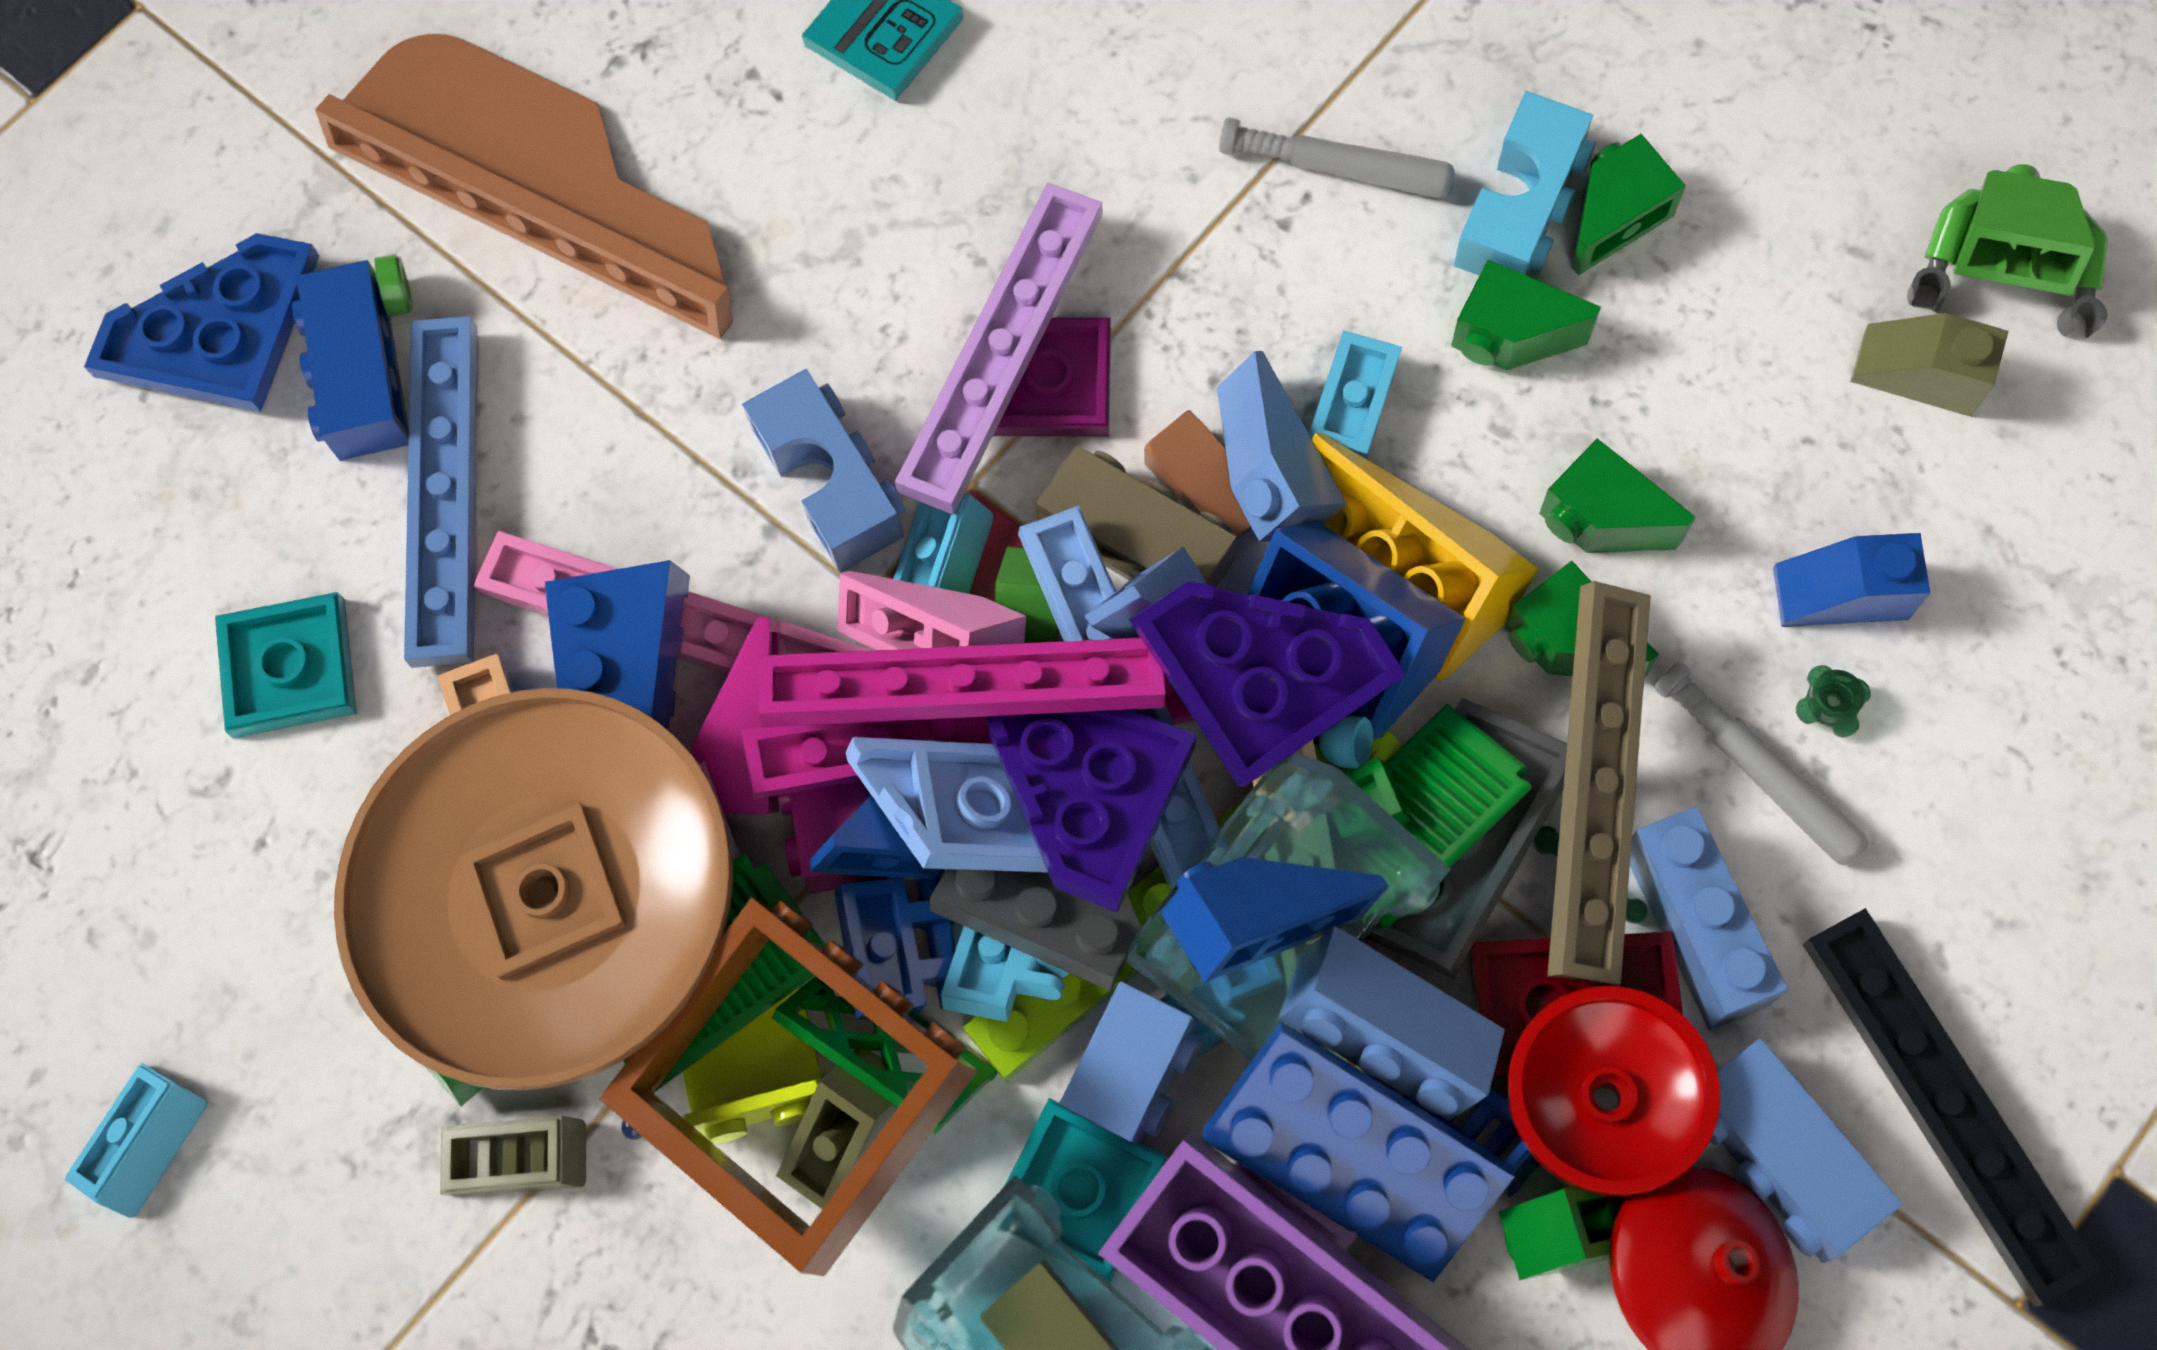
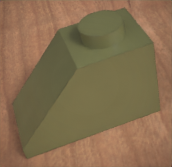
M1949 313L1871 323L1865 328L1850 382L1972 417L1995 385L2009 331Z
M855 1049L853 1051L876 1069L886 1070L883 1059L871 1050ZM837 1065L819 1081L776 1177L823 1209L898 1108Z

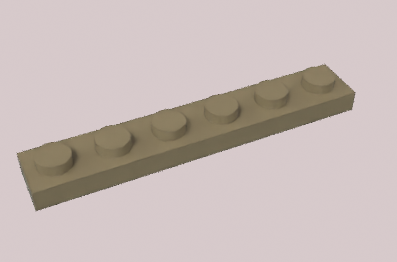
M1597 581L1580 586L1547 976L1596 986H1621L1651 595Z

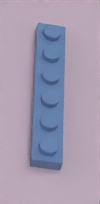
M471 316L411 321L404 660L411 668L474 662L473 585L475 576L477 326Z

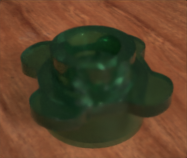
M1825 665L1814 667L1807 675V681L1810 686L1806 697L1799 700L1796 704L1795 710L1798 718L1805 724L1817 722L1830 727L1838 737L1846 738L1852 736L1859 729L1858 712L1870 699L1871 691L1865 681L1856 678L1847 671L1832 670ZM1830 696L1836 697L1839 701L1838 706H1831L1827 698Z

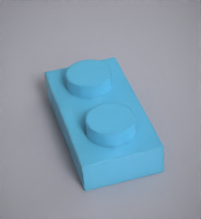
M1343 330L1309 431L1311 439L1315 433H1323L1360 456L1368 458L1400 360L1402 346Z

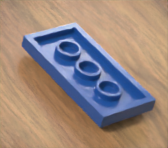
M1282 1021L1274 1029L1202 1128L1203 1141L1350 1232H1355L1361 1239L1433 1283L1514 1179L1510 1164Z

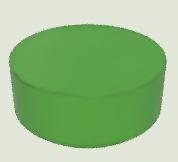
M397 254L374 258L379 290L387 315L391 317L410 313V310L413 309V304L401 257L397 256Z

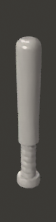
M1235 118L1225 119L1219 143V151L1223 154L1232 155L1235 150L1239 149L1244 152L1250 151L1254 154L1260 153L1261 155H1269L1273 158L1288 159L1293 166L1327 172L1434 198L1447 197L1452 190L1455 177V169L1448 162L1334 142L1300 134L1295 138L1267 133L1266 131L1242 127L1240 120Z
M1677 662L1654 685L1656 692L1664 698L1672 696L1676 701L1680 702L1681 706L1687 709L1690 715L1695 717L1700 724L1704 725L1707 731L1712 733L1716 738L1714 743L1835 862L1841 865H1848L1865 851L1868 846L1867 836L1836 806L1759 739L1738 718L1735 721L1731 719L1727 713L1723 712L1721 707L1717 706L1711 698L1707 697L1705 692L1701 691L1695 683H1692L1689 678L1691 671L1684 663Z

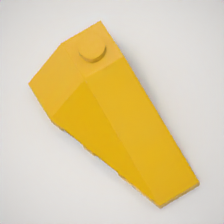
M1315 433L1312 441L1347 503L1323 525L1466 618L1440 672L1436 676L1439 681L1447 679L1508 622L1513 605L1522 599L1538 568L1493 533L1327 435Z

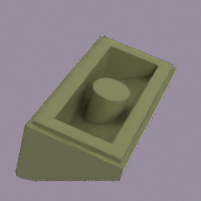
M1045 1259L1033 1267L980 1315L982 1323L1004 1350H1119Z

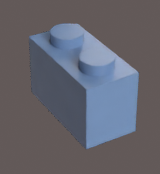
M1119 981L1059 1105L1130 1142L1143 1144L1147 1134L1156 1137L1165 1125L1173 1107L1174 1100L1167 1097V1094L1177 1073L1180 1072L1187 1075L1199 1056L1204 1038L1196 1034L1202 1022Z

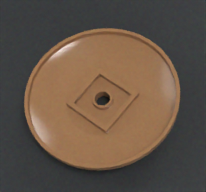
M540 688L494 696L465 707L422 733L392 761L368 792L356 813L346 837L335 884L334 922L341 963L354 995L376 1028L396 1048L417 1063L441 1075L469 1085L497 1090L523 1091L545 1089L582 1080L622 1062L662 1032L686 1005L699 985L713 957L717 943L724 934L731 906L733 853L729 828L722 805L711 781L686 747L659 722L640 710L616 699L580 690ZM555 876L558 881L556 898L550 905L544 908L533 909L529 903V891L532 885L541 877Z

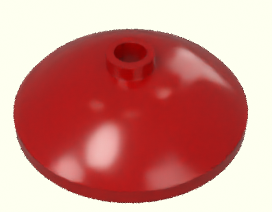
M1618 986L1589 987L1571 992L1551 1002L1530 1021L1523 1031L1513 1051L1508 1069L1507 1096L1509 1109L1523 1143L1534 1158L1554 1176L1573 1187H1579L1590 1193L1605 1196H1632L1651 1192L1666 1186L1685 1173L1699 1159L1708 1146L1717 1124L1720 1110V1083L1717 1068L1707 1044L1691 1022L1678 1010L1661 999L1639 990ZM1599 1088L1612 1090L1618 1098L1617 1108L1605 1110L1599 1107L1594 1098L1595 1090Z
M1691 1166L1685 1173L1666 1186L1651 1192L1627 1197L1618 1212L1611 1234L1609 1248L1610 1273L1613 1289L1624 1318L1647 1350H1782L1792 1333L1798 1311L1799 1282L1797 1268L1790 1244L1781 1225L1768 1206L1752 1190L1725 1173L1705 1167ZM1729 1256H1730L1731 1260L1733 1261V1264H1734V1267H1735V1272L1733 1271V1269H1732L1731 1266H1730Z

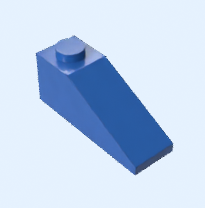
M1240 857L1215 867L1212 862L1206 861L1190 868L1176 881L1178 890L1161 914L1203 982H1207L1321 937L1334 926L1341 929L1359 922L1389 885L1382 875L1245 857Z

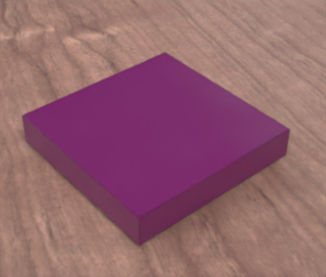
M1051 318L993 436L1109 437L1111 318Z

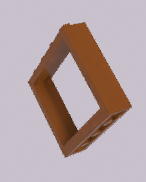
M751 898L718 941L713 957L699 985L686 1005L662 1032L647 1045L632 1054L599 1099L797 1271L803 1274L825 1276L978 1070L959 1056L966 1046L957 1040L955 1035L935 1021L926 1030L908 1015L915 1005L902 993L883 980L880 981L876 988H873L858 976L857 973L864 964L849 951L833 940H830L825 948H823L809 937L807 933L813 926V923L805 916L797 913L782 900L773 909ZM769 939L929 1066L810 1226L653 1093Z

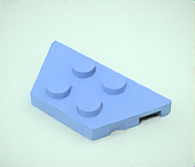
M866 737L852 738L846 750L848 763L923 868L1048 872L993 744Z

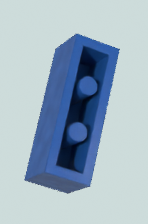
M368 260L296 276L300 300L292 302V311L300 334L306 337L308 352L300 354V365L306 384L310 389L313 388L315 405L308 407V419L317 442L325 441L339 461L407 446L409 429L391 318L386 313L376 272Z

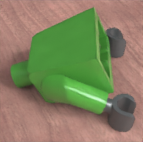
M2027 164L2012 166L2006 172L1999 170L1990 171L1986 174L1981 189L1966 190L1940 212L1924 258L1930 261L1927 268L1920 270L1915 275L1907 292L1908 303L1912 304L1919 286L1930 285L1938 293V298L1932 311L1939 309L1950 291L1951 282L1949 276L1945 273L1948 266H1954V274L2063 295L2072 296L2076 289L2075 302L2060 313L2057 327L2061 335L2067 336L2075 329L2078 320L2077 314H2080L2087 322L2086 338L2098 331L2107 319L2106 307L2100 300L2095 298L2096 290H2102L2104 284L2108 248L2107 234L2089 213L2083 209L2078 190L2070 183L2040 178L2039 171Z

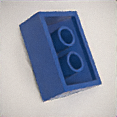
M1317 520L1275 529L1247 593L1248 595H1258L1306 605L1309 608L1367 618L1372 621L1406 674L1349 714L1350 716L1368 718L1372 724L1373 739L1375 740L1381 738L1438 675L1466 619Z

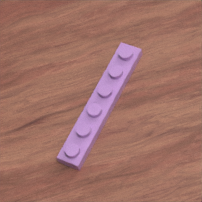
M1047 182L895 480L897 493L954 515L1103 216L1102 202Z

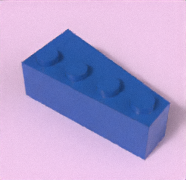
M671 560L544 582L557 688L593 692L616 699L640 710L668 730L670 716L674 717L676 692L673 691L677 654H681L684 628L681 627L684 597L688 598L690 575Z

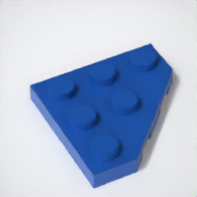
M256 233L235 244L238 251L207 267L204 262H201L160 284L162 292L132 308L128 303H125L106 313L84 368L94 378L261 412L295 323L292 302L300 300L296 276L314 272L320 255L310 243Z

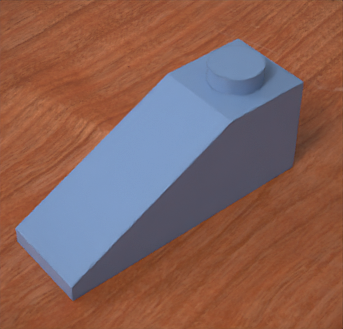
M1254 351L1217 387L1231 490L1258 541L1265 542L1271 541L1275 529L1314 520L1324 524L1347 503L1264 352Z

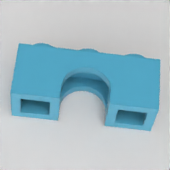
M1525 91L1505 135L1497 170L1519 178L1528 186L1529 191L1520 195L1510 196L1482 187L1460 235L1454 267L1479 276L1487 259L1527 276L1530 270L1537 273L1542 272L1554 239L1545 236L1551 221L1559 224L1563 223L1575 194L1574 189L1567 187L1572 173L1584 175L1596 146V141L1587 138L1593 114Z

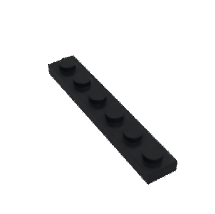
M1865 908L1809 938L1803 944L1805 950L2033 1308L2050 1302L2101 1273V1269L1867 909Z

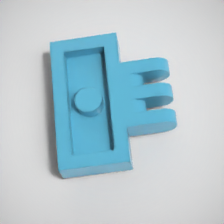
M964 926L940 995L943 1010L1008 1022L1016 994L1058 1000L1061 998L1065 985L1061 978L1066 977L1068 972Z

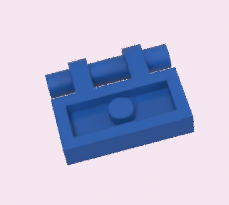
M937 876L934 880L921 879L917 881L920 902L908 903L904 878L840 884L834 891L843 946L864 964L857 975L873 988H876L881 980L894 987L914 1003L915 1006L909 1014L921 1012L928 1005L924 985L936 987L940 1009L943 1010L940 995L956 951L951 927L956 922L930 911V896L941 880V877ZM914 928L926 931L931 959L919 960ZM855 1008L857 1020L869 1019Z

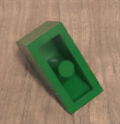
M1642 133L1623 145L1614 142L1606 146L1590 163L1591 170L1582 197L1571 268L1578 276L1675 216L1686 185Z
M1487 259L1457 319L1451 347L1460 350L1466 358L1474 363L1485 366L1493 364L1505 370L1513 369L1587 345L1593 333L1601 306Z
M1598 438L1548 488L1539 512L1545 518V523L1549 530L1556 537L1566 543H1576L1587 553L1676 550L1684 541L1696 516Z
M1572 560L1514 604L1505 627L1509 631L1508 638L1516 652L1530 663L1536 661L1547 674L1573 676L1580 586L1592 581ZM1648 642L1644 678L1649 674L1659 656Z
M1572 1187L1499 1211L1505 1231L1506 1248L1514 1261L1519 1280L1560 1273L1608 1260L1614 1222L1628 1196L1598 1195L1584 1191L1579 1187Z

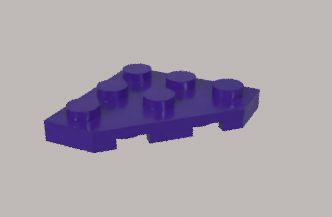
M1192 581L1183 582L1129 618V621L1233 780L1240 787L1247 786L1406 675L1370 619L1348 614L1332 613L1309 608L1306 605L1258 595H1248L1219 589L1207 584Z
M1133 710L987 716L988 735L1054 887L1118 913L1193 754L1197 735Z

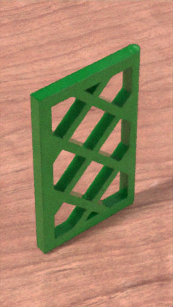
M817 976L812 978L775 1009L772 1016L774 1021L897 1108L910 1093L908 1089H913L924 1074L902 1072L897 1052L913 1053L873 1021L872 1025L875 1034L846 1032L840 1013L856 1014L854 1006L843 997L835 996L834 990ZM802 1009L824 1011L829 1030L818 1028L798 1014V1012ZM916 1013L908 1014L926 1030L931 1025ZM966 1048L959 1056L978 1071L932 1133L935 1135L989 1081L994 1080L997 1075L995 1068ZM850 1049L880 1051L886 1070L876 1069Z

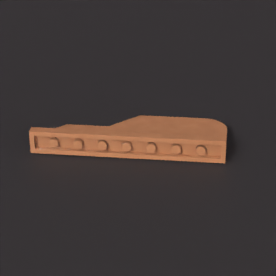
M425 34L406 39L390 48L343 100L328 94L315 109L328 148L718 339H721L733 323L729 291L724 282L708 222L618 179L598 103L461 38L445 34Z

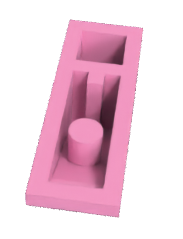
M853 571L840 573L837 632L874 650L1024 643L1026 616L982 596Z

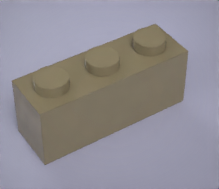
M1076 445L1035 503L1038 520L1079 506L1105 566L1128 580L1183 546L1207 584L1215 586V588H1217L1235 561L1237 536L1231 534L1230 527L1223 520L1209 512L1203 511L1198 515L1179 504L1177 497L1165 486L1154 481H1148L1146 484L1127 474L1125 468L1118 460L1102 451H1095L1092 454Z

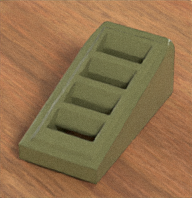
M551 1116L441 1127L440 1195L555 1190L584 1187L586 1183V1124L582 1119L567 1116ZM525 1137H531L530 1173H524ZM497 1139H503V1171L500 1176H497ZM471 1140H478L477 1178H469V1148Z

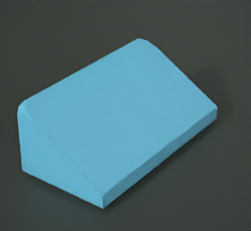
M971 494L963 495L954 515L919 502L893 579L969 594L993 522L992 512Z
M141 1063L64 1180L97 1204L128 1218L135 1217L205 1111L207 1101L153 1068Z

